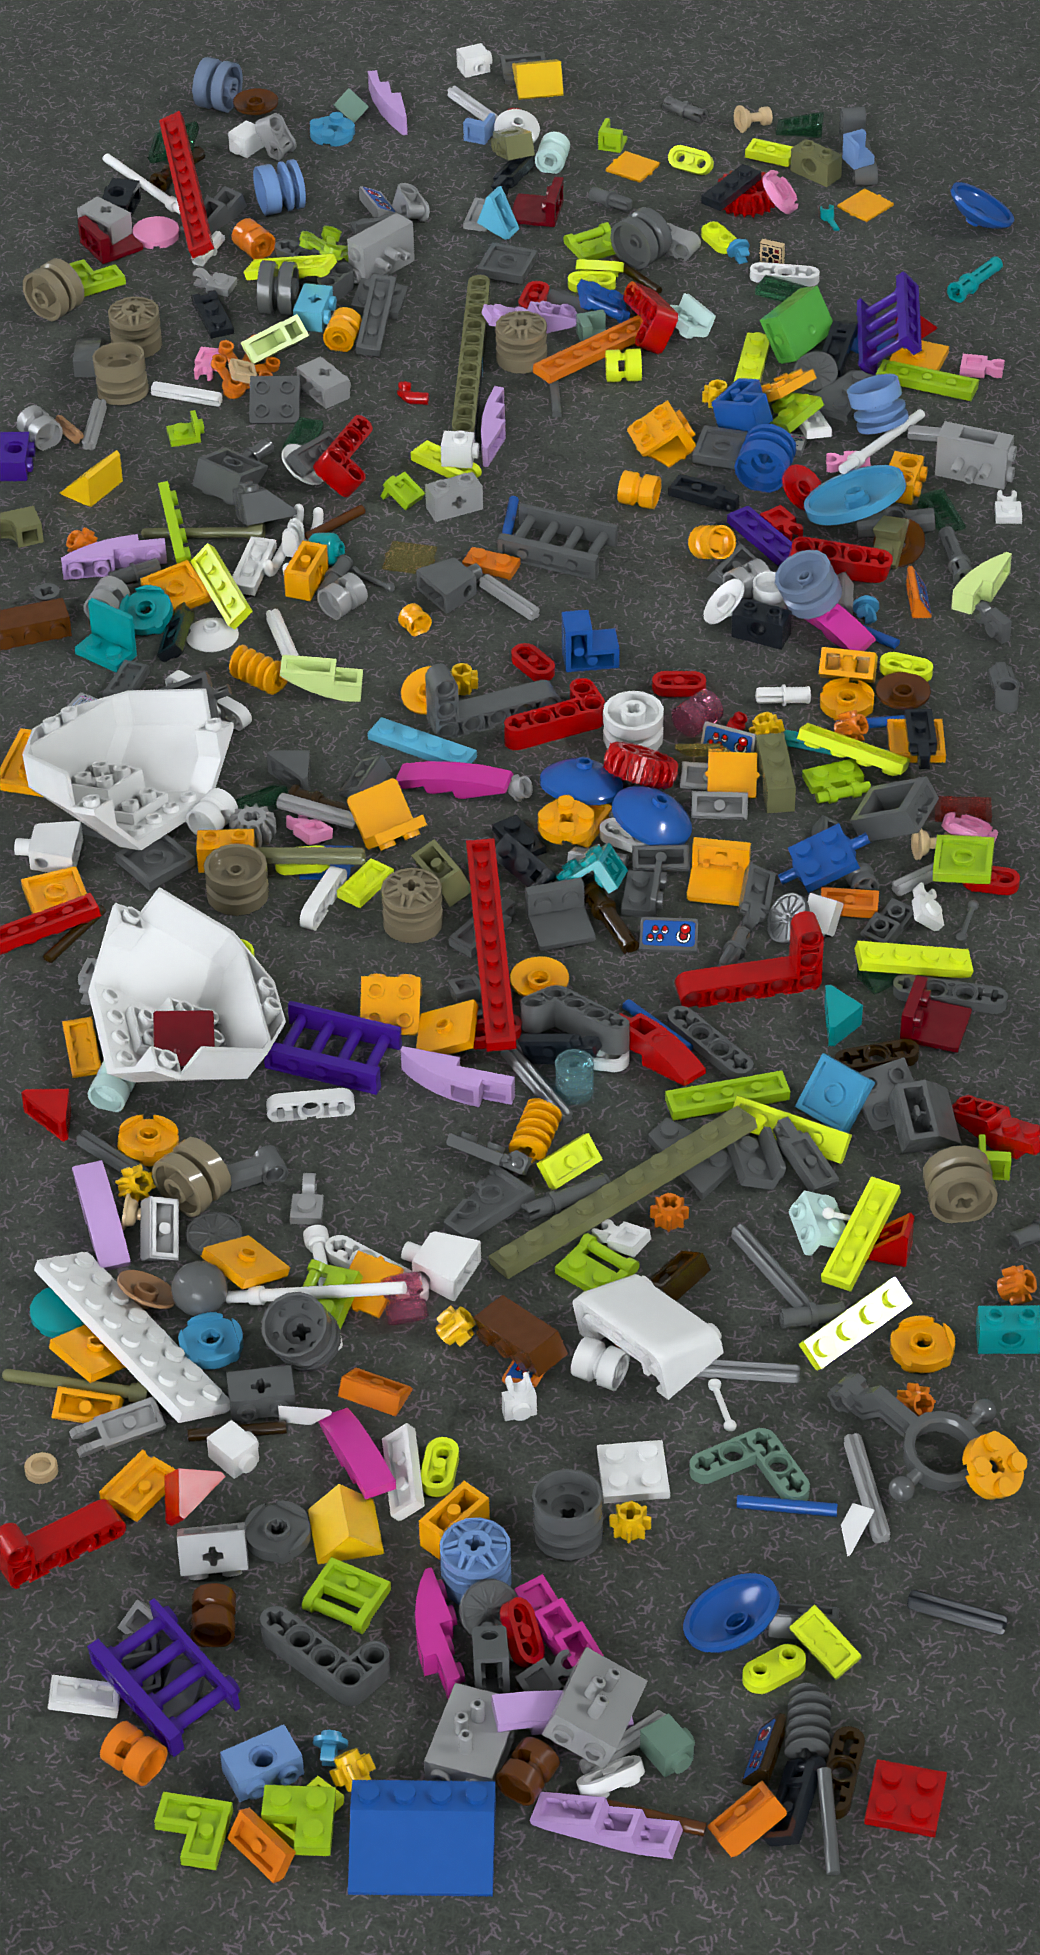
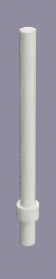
M110 154L104 155L103 161L128 179L139 180L142 189L164 203L168 210L177 212L180 215L176 197L167 195Z
M921 409L917 410L909 416V419L904 424L887 431L861 451L853 452L847 457V461L839 466V472L846 474L850 470L862 466L868 457L908 430L909 425H915L925 417L924 411Z
M405 1281L272 1289H265L264 1286H253L248 1288V1290L228 1291L226 1302L228 1304L249 1302L251 1306L264 1305L267 1301H274L276 1298L291 1292H303L312 1295L316 1299L406 1294L407 1285Z

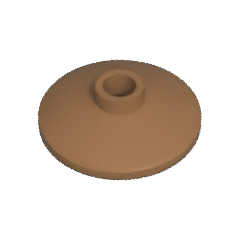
M125 1270L119 1274L117 1278L119 1288L141 1308L167 1309L175 1305L171 1286L162 1279L138 1270Z

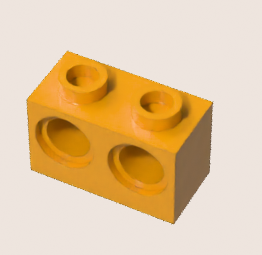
M894 451L889 465L899 468L903 472L906 481L904 493L895 502L912 505L914 498L920 497L922 482L926 481L928 467L924 466L925 456Z

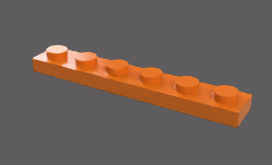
M637 315L533 364V373L550 384L605 358V350H622L635 344V338L643 319Z

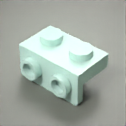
M684 293L679 305H670L678 313V322L675 327L679 330V334L685 338L692 339L693 337L708 336L716 316L690 294Z
M804 1190L796 1202L792 1204L789 1209V1215L804 1254L812 1256L820 1245L835 1248L846 1225L842 1219H826L823 1217L822 1212L826 1207H831L835 1212L840 1213L835 1198Z

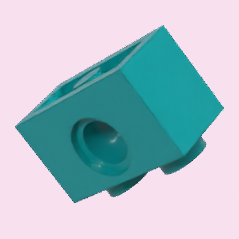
M1040 1305L978 1306L975 1328L978 1354H1040Z

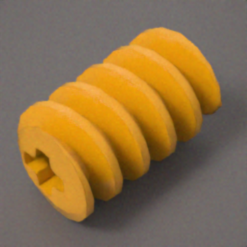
M239 645L234 650L229 663L232 677L249 683V685L266 691V693L271 695L282 690L288 682L280 676V661H274L269 656L265 657L263 653H257L256 650L248 649L245 645Z
M529 1099L509 1143V1152L521 1151L533 1158L531 1163L536 1159L542 1160L545 1158L551 1146V1140L554 1139L555 1132L561 1122V1110L544 1099Z

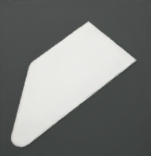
M278 1406L279 1421L286 1420V1423L312 1425L332 1414V1411L326 1409Z
M852 1503L841 1524L847 1556H850L875 1511L874 1509Z

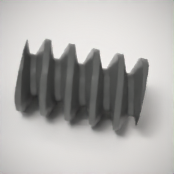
M801 1683L792 1687L789 1691L787 1736L785 1738V1756L789 1759L799 1758L807 1761L809 1757L821 1756L825 1759L829 1755L828 1744L830 1743L829 1732L831 1731V1723L829 1721L831 1720L832 1713L830 1711L832 1699L824 1694L822 1689L815 1684Z

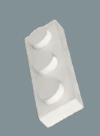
M251 536L232 576L242 594L255 596L265 575L263 562L266 559H272L277 549L276 540Z
M408 1423L382 1438L384 1460L396 1480V1489L389 1491L388 1496L391 1517L397 1521H402L425 1506L416 1431Z

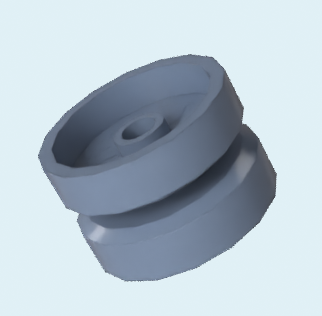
M212 57L203 58L195 71L192 93L195 104L198 107L207 109L213 107L217 111L230 112L234 107V97L242 91L243 76L240 65L230 61L222 62Z
M805 550L788 557L775 573V584L788 609L792 611V615L798 618L812 619L820 617L829 612L842 596V584L834 572L826 554L818 550Z

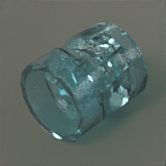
M570 1049L560 1053L555 1060V1091L566 1104L579 1105L588 1102L594 1094V1060L592 1056L578 1049Z

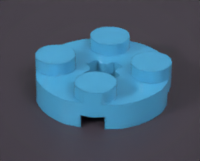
M333 112L330 116L310 121V138L319 145H323V143L330 144V146L345 145L355 135V124L350 119L343 117L341 112Z
M207 1312L196 1315L187 1321L188 1326L183 1332L181 1329L179 1333V1347L184 1350V1356L201 1369L221 1368L236 1362L240 1358L243 1348L241 1326L233 1318L232 1322L223 1318L221 1313ZM213 1338L217 1342L208 1344L207 1339Z

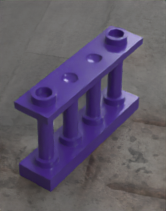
M904 271L896 276L895 291L880 301L869 306L861 298L857 300L858 365L862 371L876 375L878 362L901 348H907L913 355L922 351L919 286ZM897 302L895 308L876 319L877 313ZM898 317L896 324L876 335V330ZM898 334L897 340L877 351V346Z
M289 1001L288 1016L289 1024L292 1026L282 1044L273 1043L268 1054L264 1057L265 1068L377 1095L381 1088L380 1067L378 1065L387 1047L396 1050L401 1049V1027ZM303 1028L320 1031L310 1050L294 1047ZM332 1034L347 1038L338 1057L322 1054ZM359 1041L375 1044L366 1064L350 1060Z
M153 1598L149 1601L153 1620L115 1647L109 1646L107 1648L98 1638L89 1644L87 1648L95 1668L160 1743L167 1748V1751L175 1757L185 1749L181 1735L184 1734L183 1729L223 1700L235 1712L241 1708L238 1697L240 1688L230 1675L224 1677L177 1624L178 1619L172 1609L167 1605L162 1607ZM161 1630L173 1641L172 1644L136 1670L130 1669L127 1671L121 1665L123 1663L122 1658ZM184 1653L194 1665L156 1694L152 1692L147 1694L141 1688L144 1680ZM203 1676L215 1688L176 1718L171 1716L168 1719L162 1712L164 1704Z

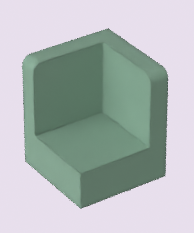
M350 88L333 105L336 110L353 123L369 107Z
M603 309L576 314V333L580 341H584L606 330V313Z

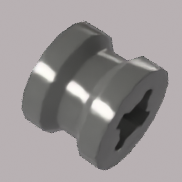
M51 583L38 585L33 591L35 603L60 597L59 587Z
M858 863L860 869L847 874L845 877L851 886L850 889L876 891L879 889V882L874 876L871 865L868 863Z

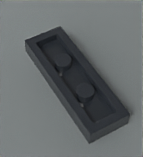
M740 165L702 194L701 204L719 211L723 210L761 180V171L748 165Z

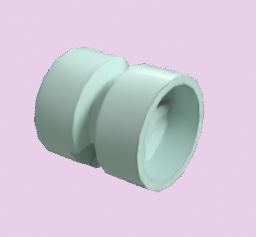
M553 131L543 136L535 156L536 167L541 172L557 174L563 169L570 151V142L564 134Z
M103 1061L97 1076L88 1090V1099L98 1109L119 1112L124 1108L136 1082H130L107 1074L105 1062Z

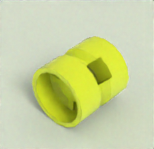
M619 349L605 350L607 382H621L622 378H626L628 382L642 381L641 349H626L625 353H622ZM619 360H624V371H618Z

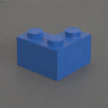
M739 378L711 402L719 428L749 432L753 427L769 424L773 420L766 393H763L759 379Z
M589 610L562 612V655L566 672L619 668V644L615 628L592 630Z

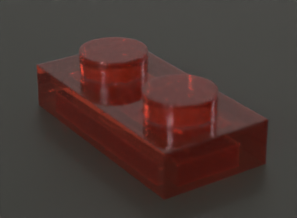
M938 796L939 800L934 806L935 822H943L945 814L955 812L956 818H961L962 815L966 814L987 823H992L991 797Z

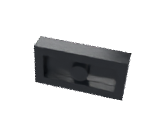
M516 814L492 824V831L500 840L506 833H509L536 857L546 853V845Z

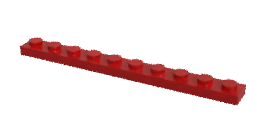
M178 111L159 120L188 250L192 258L205 255L215 248L184 118L181 112Z
M494 838L467 840L466 849L487 1052L517 1049Z

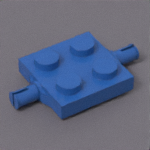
M838 823L788 847L793 859V868L777 875L782 885L798 878L803 882L807 892L810 893L860 869L856 860L855 850L870 844V840L866 832L850 840Z

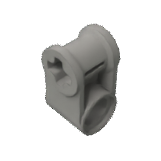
M274 113L257 120L255 124L256 133L271 158L280 161L283 159L284 154L293 152L296 149V141L280 114Z
M408 183L398 184L392 208L409 220L418 219L420 222H426L430 213L428 202L424 200L415 186Z
M667 223L671 231L672 244L666 255L677 259L682 258L684 259L683 261H687L701 245L699 236L693 231Z

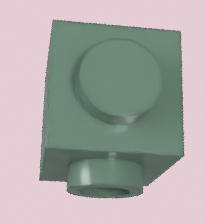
M669 1713L640 1730V1750L664 1778L674 1772L677 1774L682 1773L691 1765L694 1755V1738L690 1731L685 1727L681 1728Z

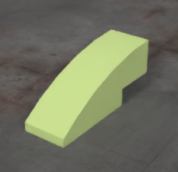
M298 314L246 339L241 342V345L250 361L256 364L303 341L309 334Z
M1005 552L980 564L963 577L953 589L952 609L972 614L975 610V605L980 600L992 602L1010 573L1012 553Z
M282 655L280 676L292 684L327 698L348 702H361L363 669L336 667V659Z

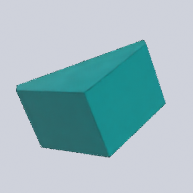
M825 985L824 1007L828 1046H835L862 1025L863 1005L834 986Z

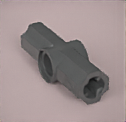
M890 506L883 513L873 514L854 521L857 538L874 537L873 528L883 515L911 519L920 525L923 532L935 530L933 508L906 511L900 506Z

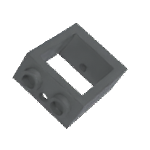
M927 776L872 786L850 822L858 836L866 832L870 841L919 833L939 797Z

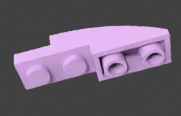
M530 301L528 309L523 307H505L501 304H484L481 312L489 326H496V321L501 316L514 311H530L542 316L547 323L546 333L576 326L577 312L569 304L556 305L547 301Z
M138 534L111 538L79 548L61 557L63 580L108 576V572L115 571V568H125L130 563L135 565L154 558L158 559L160 564H166L165 538L138 540Z
M404 1046L401 1048L402 1070L414 1081L432 1092L476 1107H480L482 1099L512 1105L515 1098V1077L461 1067L460 1057Z

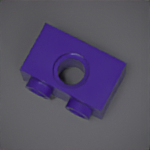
M0 432V481H27L28 472H33L32 457H35V442H30L29 432Z

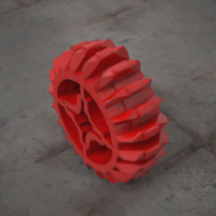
M766 172L761 173V180L723 210H726L727 214L734 212L735 217L743 214L744 218L747 215H751L754 218L756 213L763 216L764 211L770 212L771 208H775V204L768 196L763 185V176ZM723 174V177H722V178H719V179H718V182L721 181L723 178H725V177H726L727 175H729V174Z
M618 741L610 743L604 756L603 767L609 773L622 778V780H627L641 786L657 789L671 788L678 775V763L667 754L641 745Z

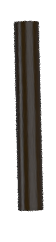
M612 256L609 261L623 262V273L637 283L655 290L658 294L662 292V287L618 257Z
M98 904L101 916L88 923L74 926L43 955L44 960L53 963L106 913L104 906Z
M286 1420L238 1425L245 1432L250 1431L254 1436L287 1434ZM222 1426L188 1429V1442L206 1441L208 1436Z

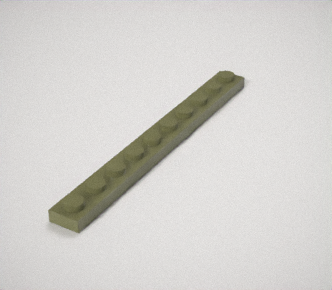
M739 1106L726 1111L718 1118L703 1125L683 1139L678 1140L660 1153L653 1155L650 1159L630 1169L622 1176L579 1200L559 1214L554 1215L534 1229L529 1230L511 1243L501 1247L488 1256L490 1264L505 1278L510 1279L757 1128L756 1119Z

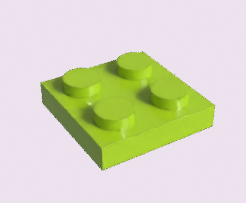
M937 835L933 881L990 884L995 837Z

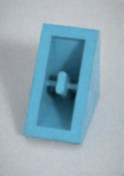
M499 186L486 197L477 223L507 240L520 228L502 186Z

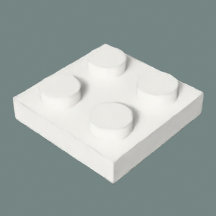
M662 1440L597 1445L604 1504L629 1502L631 1500L643 1501L670 1498Z

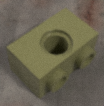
M519 126L492 131L491 148L496 155L507 160L535 155L532 132Z
M804 139L791 148L790 171L828 187L841 178L842 155L830 148L816 144L812 140Z
M435 839L411 855L419 869L433 873L440 880L442 899L449 907L471 893L470 884L462 870Z

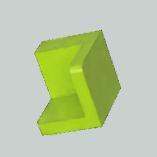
M605 118L598 131V150L621 153L627 141V136H623V130L610 128V118Z
M979 1134L978 1149L986 1154L990 1162L993 1180H1009L1011 1152L986 1150L985 1135Z

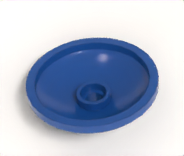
M956 182L951 187L950 191L953 201L958 210L966 217L965 220L972 226L977 227L980 225L990 229H1004L1013 224L1014 216L1010 210L987 192L961 182Z
M586 757L569 758L552 763L540 775V785L549 795L557 799L562 795H570L574 800L583 802L586 805L611 803L616 794L623 789V782L620 777L609 773L602 763Z
M647 786L627 787L620 790L612 802V812L618 824L629 835L647 845H684L691 835L692 824L685 809L674 798L658 789Z
M756 1573L735 1575L716 1583L695 1600L685 1616L683 1631L688 1642L697 1650L711 1653L732 1651L750 1643L762 1634L774 1619L780 1602L778 1589L770 1578Z

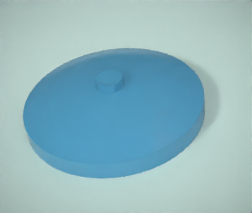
M874 465L854 469L846 474L835 476L815 488L805 499L804 509L808 519L815 524L838 525L854 522L876 514L893 504L904 493L906 481L903 472L899 468L890 465Z

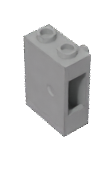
M398 213L347 239L348 263L353 266L354 283L359 284L361 278H371L372 274L384 275L388 273V276L415 261L413 222Z
M945 421L937 438L935 476L1004 490L1007 482H1012L1015 475V467H1012V462H1014L1017 453V446H1013L1014 435Z
M586 1647L575 1664L542 1735L580 1755L587 1761L605 1769L621 1742L648 1681Z
M458 1683L454 1684L424 1760L426 1781H495L497 1773L508 1758L518 1731H497L491 1704L492 1695L497 1693Z

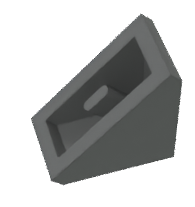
M271 750L267 752L268 773L290 788L293 784L300 785L301 789L310 791V750Z

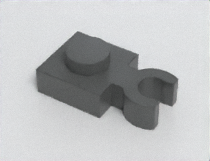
M985 601L976 604L975 608L980 613L975 615L974 619L979 624L985 625L988 636L994 637L1001 644L1010 641L1012 621L996 607L991 609L990 605Z
M568 1649L562 1650L557 1654L555 1663L550 1666L545 1658H543L515 1678L524 1692L563 1690L564 1687L559 1680L564 1677L569 1678L574 1666L571 1669L563 1668L564 1660L569 1658L571 1653Z

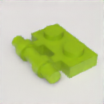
M855 759L802 770V778L810 792L815 794L818 804L824 802L832 804L838 802V799L850 796L853 799L858 798L863 793H867L871 787L869 781L864 782V774Z

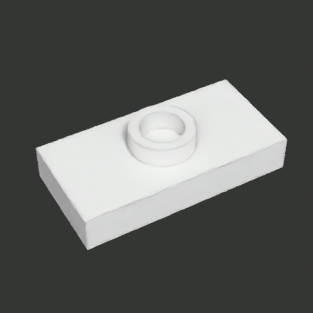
M820 411L815 412L799 426L806 439L832 437V428Z
M52 1675L48 1701L49 1710L117 1718L120 1695L108 1682Z

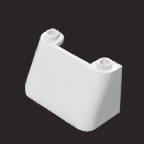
M634 1274L584 1291L573 1300L579 1333L583 1337L589 1336L599 1341L606 1337L641 1362L644 1374L656 1376L660 1382V1385L656 1387L657 1392L668 1400L724 1353L720 1340L722 1335L714 1324H707L656 1288L646 1276Z

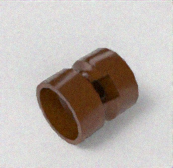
M208 1583L199 1586L192 1594L191 1639L201 1647H226L235 1638L234 1615L236 1614V1593L232 1588L219 1583Z
M534 1737L523 1738L513 1751L511 1759L507 1760L495 1777L496 1785L506 1797L525 1806L532 1805L542 1792L544 1784L550 1781L559 1768V1757L543 1741Z

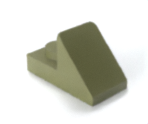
M883 515L873 528L876 536L874 548L888 551L893 557L891 568L898 569L909 519Z

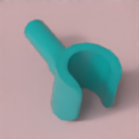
M830 204L829 209H824L820 206V218L828 221L834 231H839L840 229L834 220V206Z

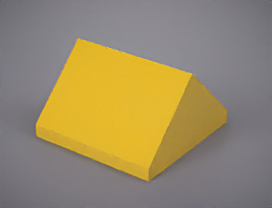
M554 59L512 63L519 100L563 96L561 61Z
M117 450L111 453L61 491L60 494L92 507L123 482L120 453Z
M338 1484L308 1509L317 1564L328 1563L331 1557L343 1561L384 1554L373 1499L365 1500L363 1494Z

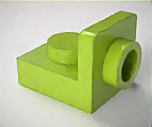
M195 410L190 411L191 422L166 426L171 447L201 443L200 434H204V424L202 418L198 419Z
M404 471L399 476L395 477L393 475L383 484L384 490L380 497L384 500L391 495L404 510H407L424 497L425 492Z

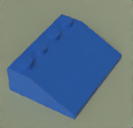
M352 1780L348 1895L493 1896L496 1819L495 1781Z

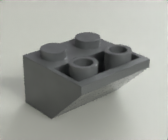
M928 1080L897 1083L894 1086L888 1100L902 1154L962 1144L947 1087Z

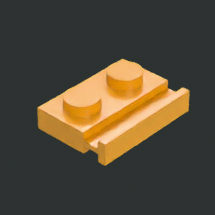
M142 1449L99 1491L100 1499L108 1500L114 1509L138 1522L165 1495L164 1476L176 1469L154 1456L152 1458L149 1457L146 1451Z

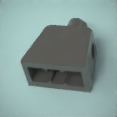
M450 558L416 570L417 589L446 614L477 594L476 580L483 577L482 569L477 563L466 567L456 558Z
M484 1622L479 1627L472 1628L475 1688L497 1694L510 1693L506 1627L493 1622ZM489 1665L496 1666L498 1677L487 1679L485 1667Z

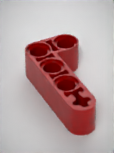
M631 281L624 291L623 300L643 319L635 338V345L659 355L665 349L678 322V313L655 290Z
M361 415L354 416L313 465L315 473L343 497L351 496L366 478L364 471L350 459L373 430L371 423Z
M810 537L795 538L788 555L790 557L797 552L818 550L826 554L836 575L846 572L851 580L867 583H881L885 581L893 562L892 555L883 549Z
M577 678L570 683V700L512 715L505 719V746L511 750H522L598 729L604 725L603 710L605 700L591 680Z
M106 1499L97 1500L27 1536L22 1533L17 1524H3L0 1526V1571L12 1588L19 1589L21 1588L19 1585L29 1581L31 1583L50 1573V1569L56 1566L62 1567L80 1558V1554L86 1551L90 1553L122 1537L126 1531V1524Z

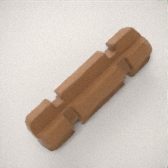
M62 415L56 416L55 420L61 425L63 435L74 444H78L80 439H83L84 434L67 419H64Z

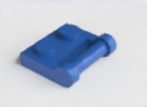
M580 280L577 290L582 309L587 311L590 309L594 311L603 309L607 316L615 318L618 323L629 319L630 311L626 310L625 301L620 292L601 287L594 281Z

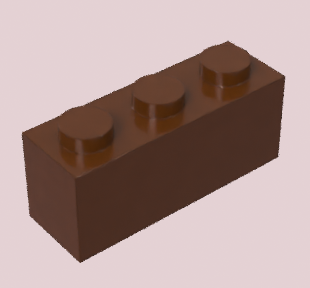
M63 597L0 610V650H8L14 647L72 636L70 616Z
M501 1295L473 1317L479 1329L476 1333L480 1341L487 1347L491 1345L496 1348L503 1358L507 1359L509 1357L514 1360L523 1371L528 1369L540 1377L568 1355L558 1330L504 1295Z

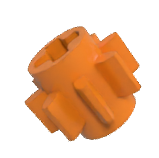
M85 527L82 531L74 530L67 538V551L73 552L84 546L96 543L98 538L94 536L93 531Z
M857 710L838 714L839 721L834 724V732L861 742L864 741L863 734H866L869 728L865 716L862 714L857 715Z
M666 1193L660 1197H655V1205L650 1206V1218L655 1219L656 1228L661 1227L670 1232L677 1227H684V1219H689V1207L684 1206L683 1197L680 1198L676 1194Z
M1014 1265L1002 1269L1004 1277L999 1278L997 1281V1290L1000 1297L1005 1301L1010 1300L1011 1305L1032 1301L1030 1293L1035 1292L1037 1289V1281L1034 1274L1028 1269L1024 1270L1023 1265Z
M907 1383V1390H897L898 1395L896 1398L918 1417L925 1412H932L934 1403H936V1400L929 1394L930 1387L919 1386L918 1383Z

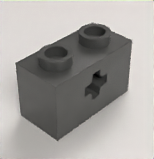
M291 1365L226 1372L232 1421L251 1422L257 1418H279L278 1406L296 1407Z

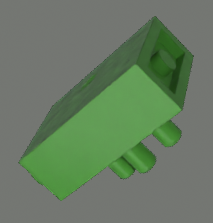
M816 285L798 289L760 319V322L777 361L783 364L797 361L828 336L833 320Z

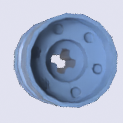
M287 160L286 164L283 161L278 162L277 172L271 164L254 168L253 181L258 204L265 216L280 213L282 211V202L288 211L294 209V204L297 209L305 207V183L296 160Z
M895 374L871 376L852 384L847 389L851 408L857 410L854 413V419L857 421V430L861 434L869 435L889 431L904 424L909 419L908 411L905 409V400L899 398L902 395L899 378Z
M466 1518L454 1523L444 1532L440 1540L441 1579L444 1582L449 1599L460 1605L466 1590L474 1583L483 1579H497L511 1586L510 1538L503 1527L494 1521L484 1518Z

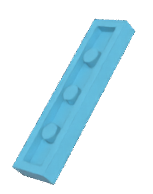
M383 717L368 732V740L428 761L472 764L477 758V750Z

